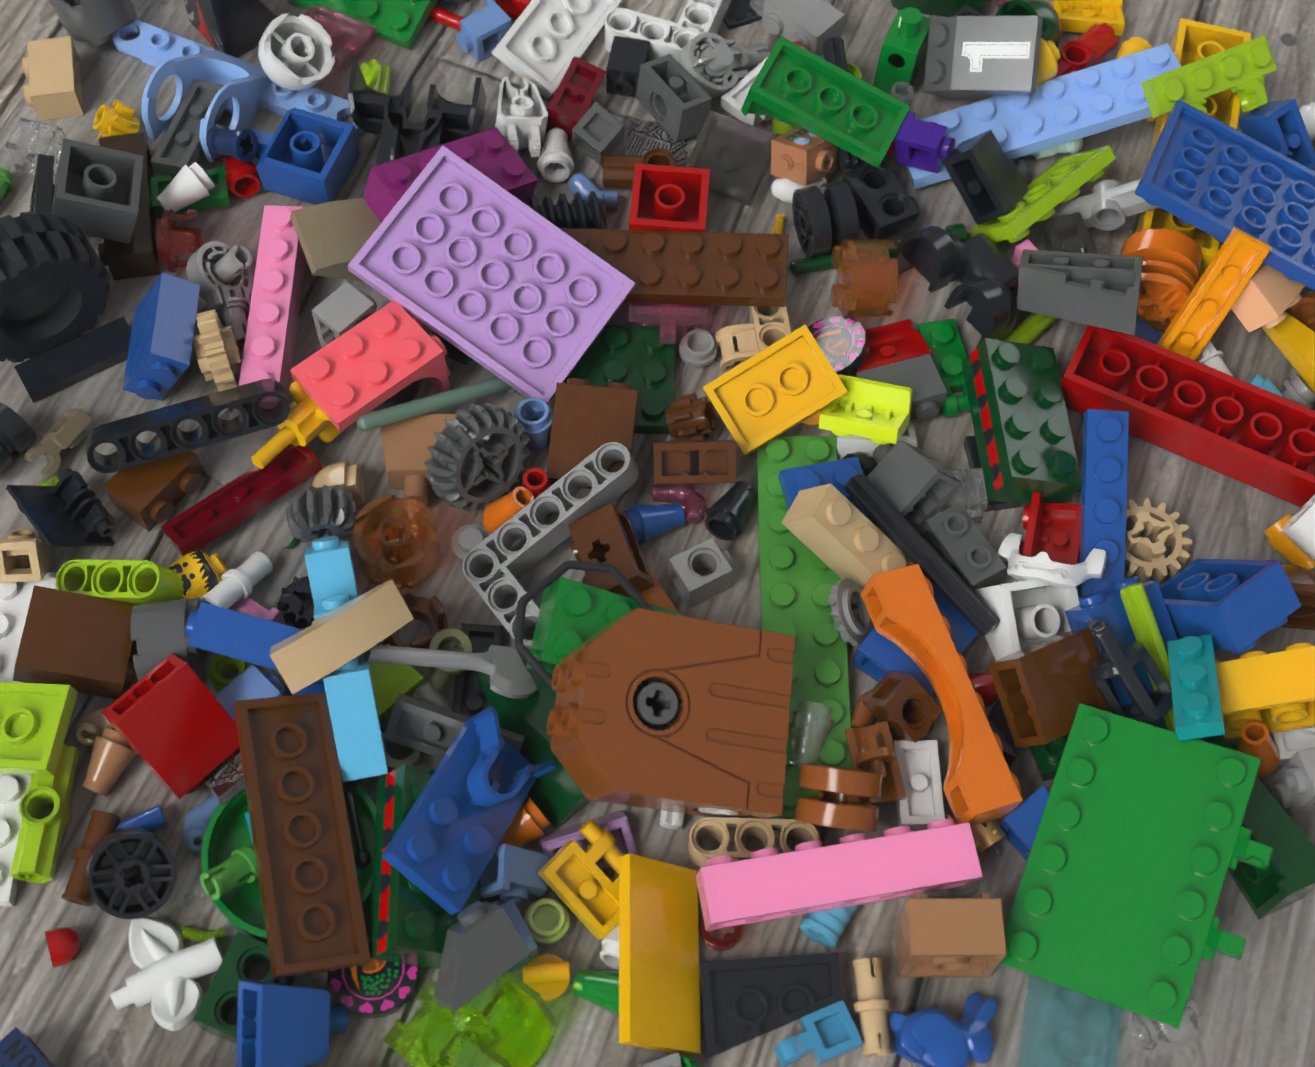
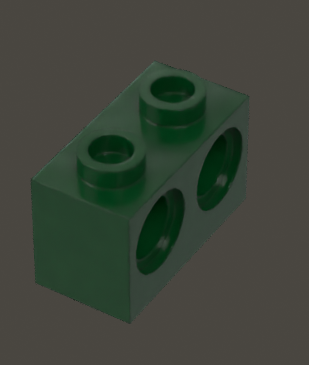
M236 933L192 1019L202 1030L237 1044V1025L227 1024V1017L229 1012L238 1006V980H249L251 969L260 962L271 964L268 944L242 933ZM270 968L268 975L258 981L293 984L295 976L273 980L272 969Z

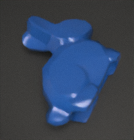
M979 993L970 994L966 999L964 1016L959 1021L954 1020L942 1009H919L907 1015L901 1011H895L889 1019L890 1026L895 1033L893 1050L910 1063H918L922 1067H969L971 1060L987 1064L993 1052V1038L987 1025L995 1015L998 1003L993 998H984Z

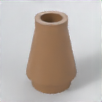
M105 728L101 737L96 736L86 778L82 785L83 788L107 797L112 786L137 755L117 731Z

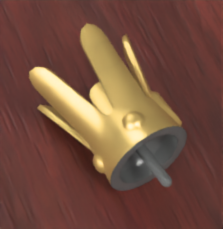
M944 813L947 819L952 818L948 814ZM996 819L985 822L986 827L982 824L971 826L977 853L979 854L991 846L1000 857L1002 854L995 843L1007 834L1001 829Z

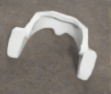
M1015 533L1007 535L998 550L1001 560L1008 562L1007 574L1019 581H1038L1060 589L1075 588L1090 578H1102L1107 560L1106 551L1096 548L1089 553L1084 562L1074 565L1053 562L1046 552H1040L1035 557L1022 556L1019 553L1022 535Z

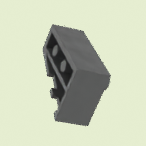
M1023 249L1019 264L1017 309L1135 335L1143 256Z

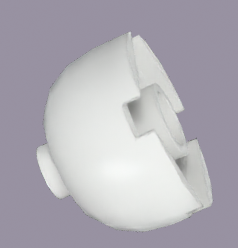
M289 13L281 14L266 27L259 41L258 57L260 64L268 78L278 86L295 91L309 89L322 81L330 73L335 63V55L332 57L330 49L333 43L321 24L311 17L300 14L299 17L287 16Z

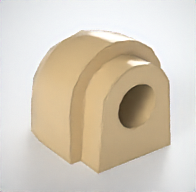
M346 460L328 465L319 471L312 482V486L316 488L323 487L324 485H327L329 488L342 487L344 491L353 493L356 506L365 504L364 477L359 464L350 465L349 461Z

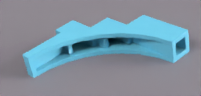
M338 536L313 540V547L305 548L304 556L314 603V620L359 596L351 543L349 544V541H341ZM362 653L347 664L323 677L343 782L388 773L370 662L365 661L364 653Z

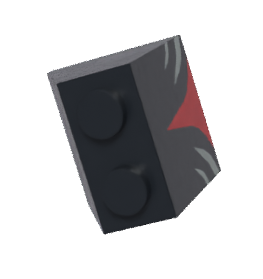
M183 0L189 21L215 50L236 58L258 47L266 27L272 20L277 18L275 13L262 0Z

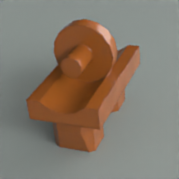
M888 721L879 722L867 727L845 729L844 734L852 768L883 773L881 796L878 798H861V802L879 805L906 799Z

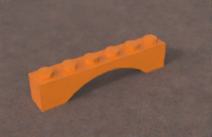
M919 564L872 575L860 594L875 630L894 642L914 660L928 678L940 700L947 721L950 743L948 771L943 790L957 823H970L971 827L1007 816L1023 801L1020 783L1017 777L1010 772L1004 759L1001 740L989 725L985 715L983 699L974 691L967 675L966 661L957 652L952 641L949 622L945 616L940 614L934 600V590L928 578L924 577Z

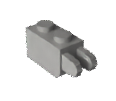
M750 0V6L753 11H756L762 17L761 26L766 28L770 34L777 37L782 36L791 42L799 41L802 45H806L810 52L819 57L824 54L823 43H825L826 38L830 36L841 37L845 14L825 0Z

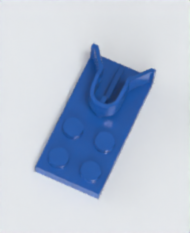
M493 707L483 710L466 720L381 857L450 915L461 911L538 777L556 769L557 764L553 760H547L534 765L531 764L501 737L497 711Z

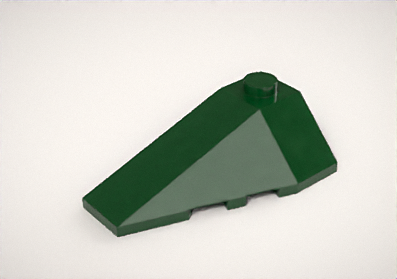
M527 669L538 688L535 694L524 699L505 697L490 689V675L479 672L477 678L490 707H493L498 713L500 728L524 736L519 753L533 765L547 760H553L557 764L556 769L536 779L527 797H530L556 830L559 829L592 800L586 798L550 749L552 736L547 734V720L551 709H555L556 694L535 671Z

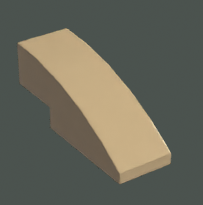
M390 579L312 621L311 626L272 646L269 655L293 695L374 647L409 623L414 617L393 579Z

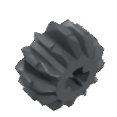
M324 485L323 487L316 488L310 486L309 490H298L294 496L288 499V507L286 508L288 527L291 530V536L301 539L302 542L308 543L330 536L346 539L349 537V534L356 531V522L358 521L356 502L353 499V493L344 491L342 487L329 488L327 485Z

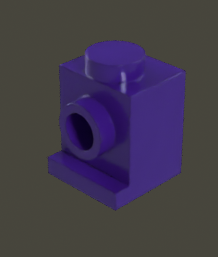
M908 111L894 138L896 163L934 173L939 172L943 164L942 161L955 148V138L948 137V126L916 119V113Z

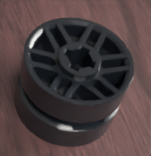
M844 180L822 184L820 189L817 186H810L794 191L792 198L794 226L802 251L807 257L828 254L831 249L837 252L857 246L859 240L858 213L852 192Z
M124 827L106 834L93 847L87 861V881L94 901L106 913L117 918L138 919L154 913L169 899L176 883L177 872L172 854L159 836L144 828ZM134 865L139 867V876L129 877L128 880L123 878V869L127 870L134 867Z

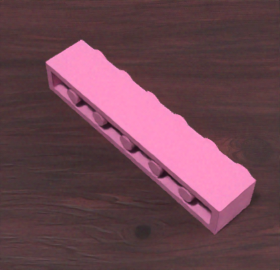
M264 205L238 386L262 379H272L283 386L288 398L291 381L290 369L293 366L306 257L290 215L293 211L302 209L303 206ZM267 396L260 401L259 406L271 409L279 403L280 399L274 396Z
M948 818L928 823L927 830L911 832L910 826H899L883 831L884 837L867 839L866 833H857L840 838V844L823 847L822 841L816 840L796 845L795 852L778 854L777 848H767L752 852L750 854L751 859L733 862L731 855L708 859L705 861L706 866L700 867L696 875L705 929L710 931L913 896L914 893L925 894L971 886L982 878L983 875L970 823L955 825L954 820Z

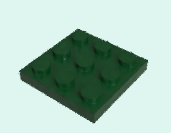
M606 325L567 379H585L591 382V386L607 387V383L611 382L630 385L631 390L638 391L635 433L670 435L668 425L666 424V408H669L673 402L675 327Z

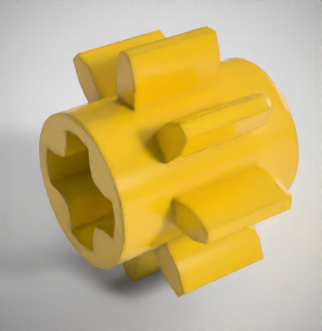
M116 99L113 101L112 107L103 103L99 107L93 122V129L100 132L98 139L100 137L138 133L140 120L133 117L135 109Z

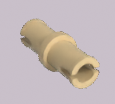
M861 958L852 962L855 971L858 1002L854 1003L853 1006L854 1014L859 1015L863 1057H872V1054H875V1057L893 1054L887 1012L891 1011V1002L885 999L882 972L883 962L881 958H872L873 961H870V958Z

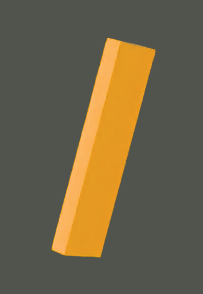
M1234 226L1156 345L1196 361L1272 249L1270 245Z

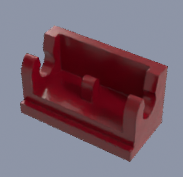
M573 57L547 108L548 119L545 134L554 129L555 126H560L566 131L568 141L572 139V129L587 113L607 71L578 57Z

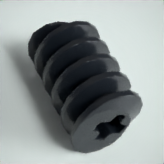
M590 191L585 203L579 192L574 193L572 203L568 202L564 193H560L557 204L553 203L549 194H545L542 205L538 204L534 195L529 196V207L559 229H607L604 193L601 202H599L596 193Z

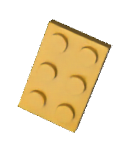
M806 324L702 387L744 457L848 393Z

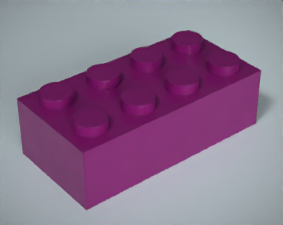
M497 127L443 144L447 149L529 206V196L533 195L538 179ZM442 145L371 167L363 199L381 223Z

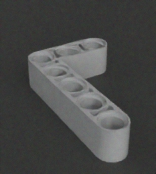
M608 442L600 446L471 549L464 557L462 571L465 577L514 640L517 603L527 593L517 578L572 535L568 525L612 503L636 482L638 467L623 444ZM625 461L624 466L619 471L608 472L612 463ZM592 487L588 496L581 499L576 498L577 492L581 488ZM559 512L558 519L554 523L543 525L545 518L549 514ZM526 538V543L522 549L511 551L512 545L516 540ZM487 564H493L492 572L486 577L479 578L480 570ZM511 594H517L516 603L510 608L502 609L505 598ZM533 599L526 604L523 644L529 651L533 640H526L528 630L536 625L540 607Z

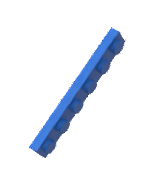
M1087 409L1084 412L1079 563L1084 562L1094 548L1106 551L1107 560L1102 578H1090L1078 585V598L1097 591H1103L1104 595L1114 591L1113 584L1125 578L1129 412Z

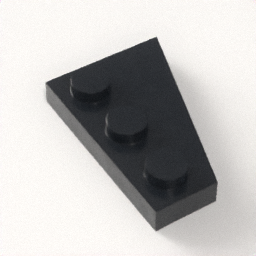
M838 953L700 962L699 975L706 1059L841 1001L842 991Z

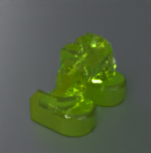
M506 972L496 980L500 990L481 1013L467 1004L463 1005L456 1012L439 1006L434 999L436 982L432 979L423 991L416 995L415 998L421 1007L407 1025L396 1020L393 1023L394 1026L382 1040L409 1067H457L452 1060L466 1042L479 1047L487 1059L497 1067H536L550 1048L557 1025L555 1017L540 994Z

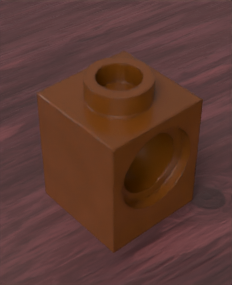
M888 671L862 701L879 722L888 721L892 737L914 743L931 731L933 722L943 711L912 675ZM907 703V710L903 716V707Z

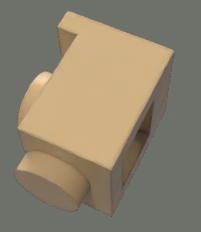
M16 529L9 532L3 540H0V583L42 581L54 564L51 547H48L33 529Z

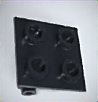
M70 468L62 470L57 476L59 481L55 486L7 485L6 489L17 503V507L25 514L38 532L40 539L48 547L113 546L115 544L109 536L115 530L113 525L114 518L102 505L100 499L95 497L94 491L91 488H87V483L78 471H73Z

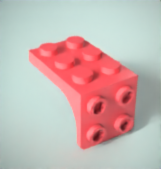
M391 301L290 369L294 381L301 386L303 391L340 432L356 422L361 415L369 413L419 379L427 378L440 393L451 390L448 378L451 376V372L446 365L445 355H447V350L444 344L436 335L429 336L423 330L422 323L394 301Z

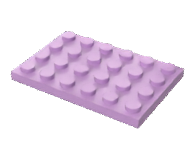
M443 145L348 264V271L390 301L401 305L406 312L416 317L425 326L527 398H540L547 404L556 394L557 382L564 383L635 286V282Z

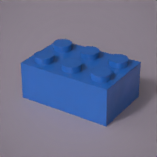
M1196 559L1159 586L1177 639L1187 636L1212 634L1215 650L1229 651L1234 654H1240L1252 649L1257 644L1256 640L1269 630H1274L1284 625L1288 621L1287 616L1302 606L1280 561Z

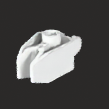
M504 77L499 86L495 128H498L516 152L528 148L530 157H539L541 145L544 144L548 113L537 86L529 79L522 77L521 89H519L518 94V89L511 86L508 77Z

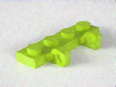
M1266 35L1148 79L1142 82L1141 86L1153 118L1170 112L1178 99L1208 114L1206 107L1203 106L1207 103L1205 98L1229 88L1232 93H1237L1242 111L1248 112L1268 103L1263 75L1277 70Z

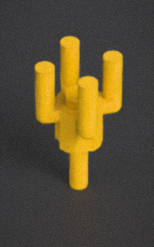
M296 381L289 386V393L295 401L290 404L288 418L283 423L277 425L280 431L251 456L253 464L259 469H263L289 444L305 447L317 435L322 442L330 443L343 432L336 428Z

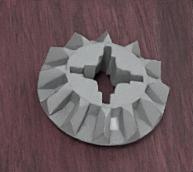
M848 578L842 579L831 585V596L828 597V603L831 606L832 612L829 615L833 617L835 622L834 629L840 631L842 640L856 646L862 644L872 631L873 623L860 594L862 589L853 580Z

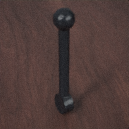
M355 780L342 781L356 848L354 855L355 865L365 868L371 862V854L365 850L354 798L357 783Z

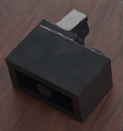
M992 130L961 142L942 161L977 225L1006 215L1029 191L1023 180L1030 172L1023 159L1018 160L1016 163L1012 159L1007 160Z

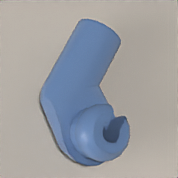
M576 173L569 179L568 188L572 196H574L575 192H579L585 203L589 192L594 191L599 202H601L604 193L606 209L617 210V191H599L584 173Z
M214 793L186 814L182 843L189 852L194 854L201 853L206 828L216 808L225 798L223 794L218 798L216 793Z

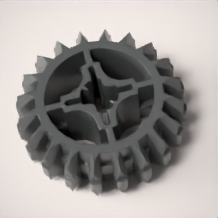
M486 402L481 406L471 403L467 411L457 409L454 420L444 419L446 427L442 432H434L437 438L436 444L427 447L432 457L424 462L429 470L426 478L432 485L435 494L451 507L471 513L475 509L484 511L489 503L499 499L502 494L510 493L512 484L514 482H521L518 477L519 472L528 468L523 459L531 453L526 446L530 438L523 431L524 426L503 407L499 408Z

